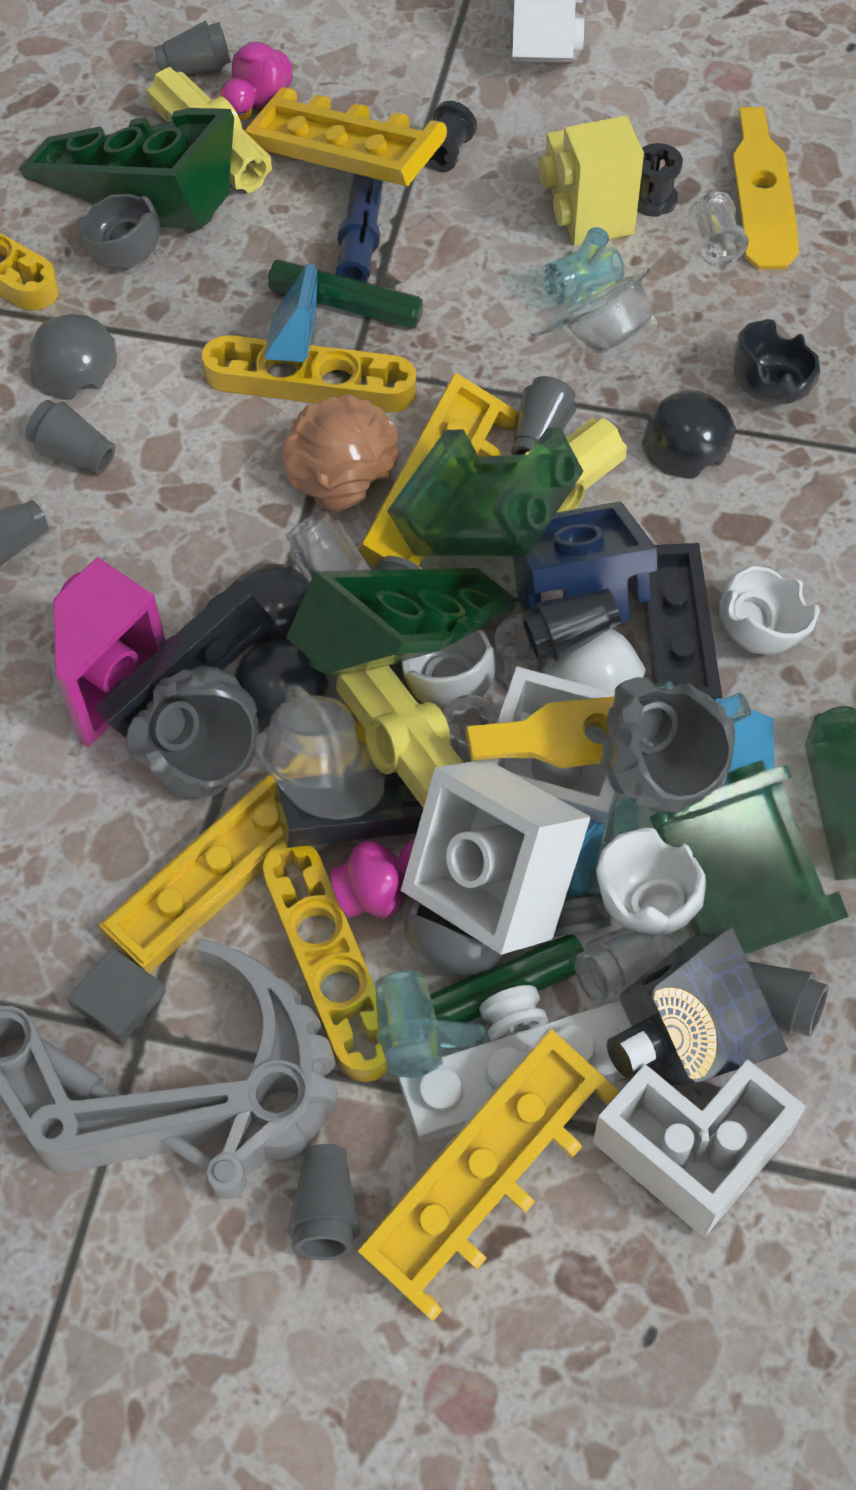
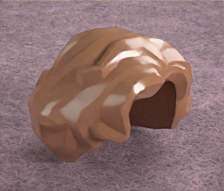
M352 394L331 397L319 403L305 406L304 410L299 412L298 418L293 421V427L289 429V434L283 441L282 468L293 487L301 490L307 496L313 497L320 508L329 510L331 513H338L362 502L366 498V491L372 481L377 479L388 480L391 478V470L395 468L399 458L397 448L398 432L383 410L378 406H374L369 400L358 398Z

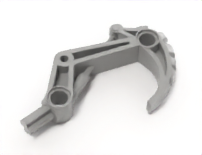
M201 938L197 948L201 964L223 971L241 983L254 998L262 1013V1039L252 1071L247 1080L116 1096L102 1086L104 1079L44 1040L31 1018L23 1010L14 1006H0V1046L13 1038L25 1039L21 1049L14 1055L0 1058V1098L10 1109L43 1163L56 1173H72L163 1152L175 1151L207 1173L211 1188L218 1197L232 1199L238 1197L246 1188V1175L268 1159L284 1160L303 1155L304 1151L308 1148L307 1142L317 1134L324 1122L325 1115L335 1109L337 1089L334 1084L324 1077L334 1069L335 1057L329 1040L318 1035L321 1030V1023L309 1006L301 1005V995L284 979L276 978L267 966L237 949ZM66 1088L83 1100L72 1101ZM277 1091H289L298 1097L290 1109L281 1113H271L262 1108L264 1100L270 1094ZM227 1139L222 1153L216 1155L213 1159L194 1147L195 1145Z

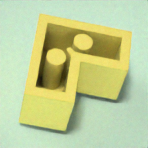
M627 115L564 127V130L546 134L545 156L540 157L538 161L540 181L545 190L551 189L556 221L559 226H566L574 246L635 234L644 151Z

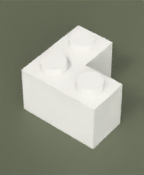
M514 0L512 61L572 63L573 50H583L584 18H575L576 3H583L584 0Z
M747 1059L702 1111L644 1064L598 1116L593 1144L705 1238L792 1134L806 1105Z

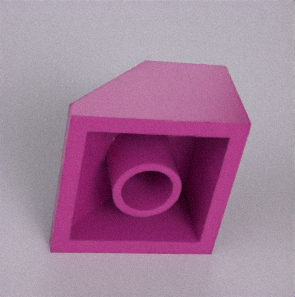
M96 557L81 573H76L68 578L63 584L60 593L53 599L56 678L78 739L88 748L110 726L95 706L112 691L119 681L131 675L150 658L165 641L154 595L99 557Z

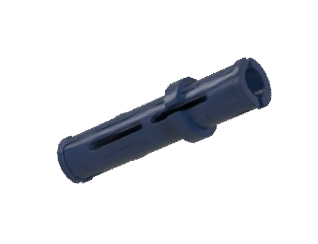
M353 174L346 219L339 225L337 236L341 250L335 274L368 282L371 273L372 253L378 248L381 235L380 229L377 226V220L382 199L383 180Z

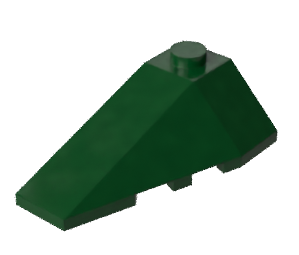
M187 108L174 111L171 117L172 122L150 126L147 118L143 117L131 120L128 127L112 134L106 135L101 126L50 136L43 141L19 170L26 179L93 203H97L111 194L131 193L140 197L147 196L157 212L160 227L186 228L189 230L202 229L203 226L212 220L213 214L229 193L234 116L231 109Z
M478 568L315 571L286 638L306 655V661L311 667L324 674L336 676L342 672L373 670L441 651L514 610L518 599Z

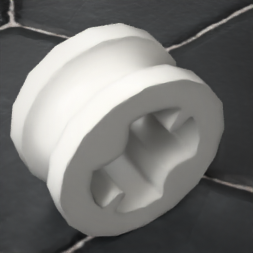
M531 985L512 987L494 994L481 1004L479 1010L483 1020L492 1022V1026L488 1030L491 1041L549 1023L545 1010L536 1009L535 1007L540 1000L536 987Z

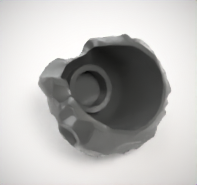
M198 666L191 670L183 669L172 677L163 678L156 684L153 690V699L129 723L126 741L130 758L145 765L155 778L166 785L169 791L185 797L198 799L221 793L225 787L249 767L257 754L256 740L260 728L258 727L255 701L240 686L238 680L233 675L223 672L219 668Z
M635 677L623 681L616 686L614 702L609 708L606 719L608 735L601 749V767L610 786L617 793L624 794L637 805L647 807L652 812H678L686 806L702 802L704 797L712 794L713 790L723 786L731 767L735 745L734 722L726 715L723 705L717 703L712 697L699 691L690 683L679 684L673 689L665 690L654 685L648 678Z

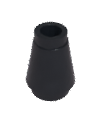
M608 588L598 592L592 591L534 602V610L521 614L525 633L539 662L552 657L558 662L607 632L611 627L621 624L618 606Z

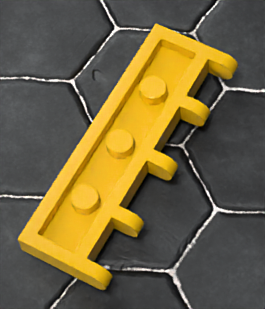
M282 87L247 127L245 132L265 151L408 187L444 142L447 128L443 122L434 120L430 121L423 131L409 128L410 119L408 115L394 112L386 122L369 119L370 110L368 106L358 103L353 104L346 113L331 110L329 97L323 95H315L308 104L297 102V93L294 89Z
M456 372L445 387L355 555L375 567L381 558L386 556H398L411 561L419 567L429 546L443 554L451 553L456 544V538L440 525L451 503L465 510H471L475 507L479 495L473 488L463 483V480L474 460L489 468L497 464L501 453L497 447L486 441L485 438L493 423L502 429L513 430L517 425L519 413Z
M547 1030L356 1250L426 1316L434 1321L443 1309L433 1296L423 1291L456 1251L478 1270L487 1258L467 1240L468 1237L504 1195L526 1213L535 1201L516 1184V1181L551 1141L573 1158L582 1148V1145L563 1128L564 1125L593 1092L601 1101L609 1105L620 1091L554 1030Z

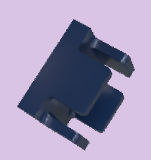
M622 501L504 522L506 545L512 553L514 561L517 598L524 613L534 610V602L541 601L542 592L562 589L563 597L592 591L598 592L608 588L618 606L621 623L627 622L630 617L628 590L637 603L651 600L649 572L658 571L656 547Z

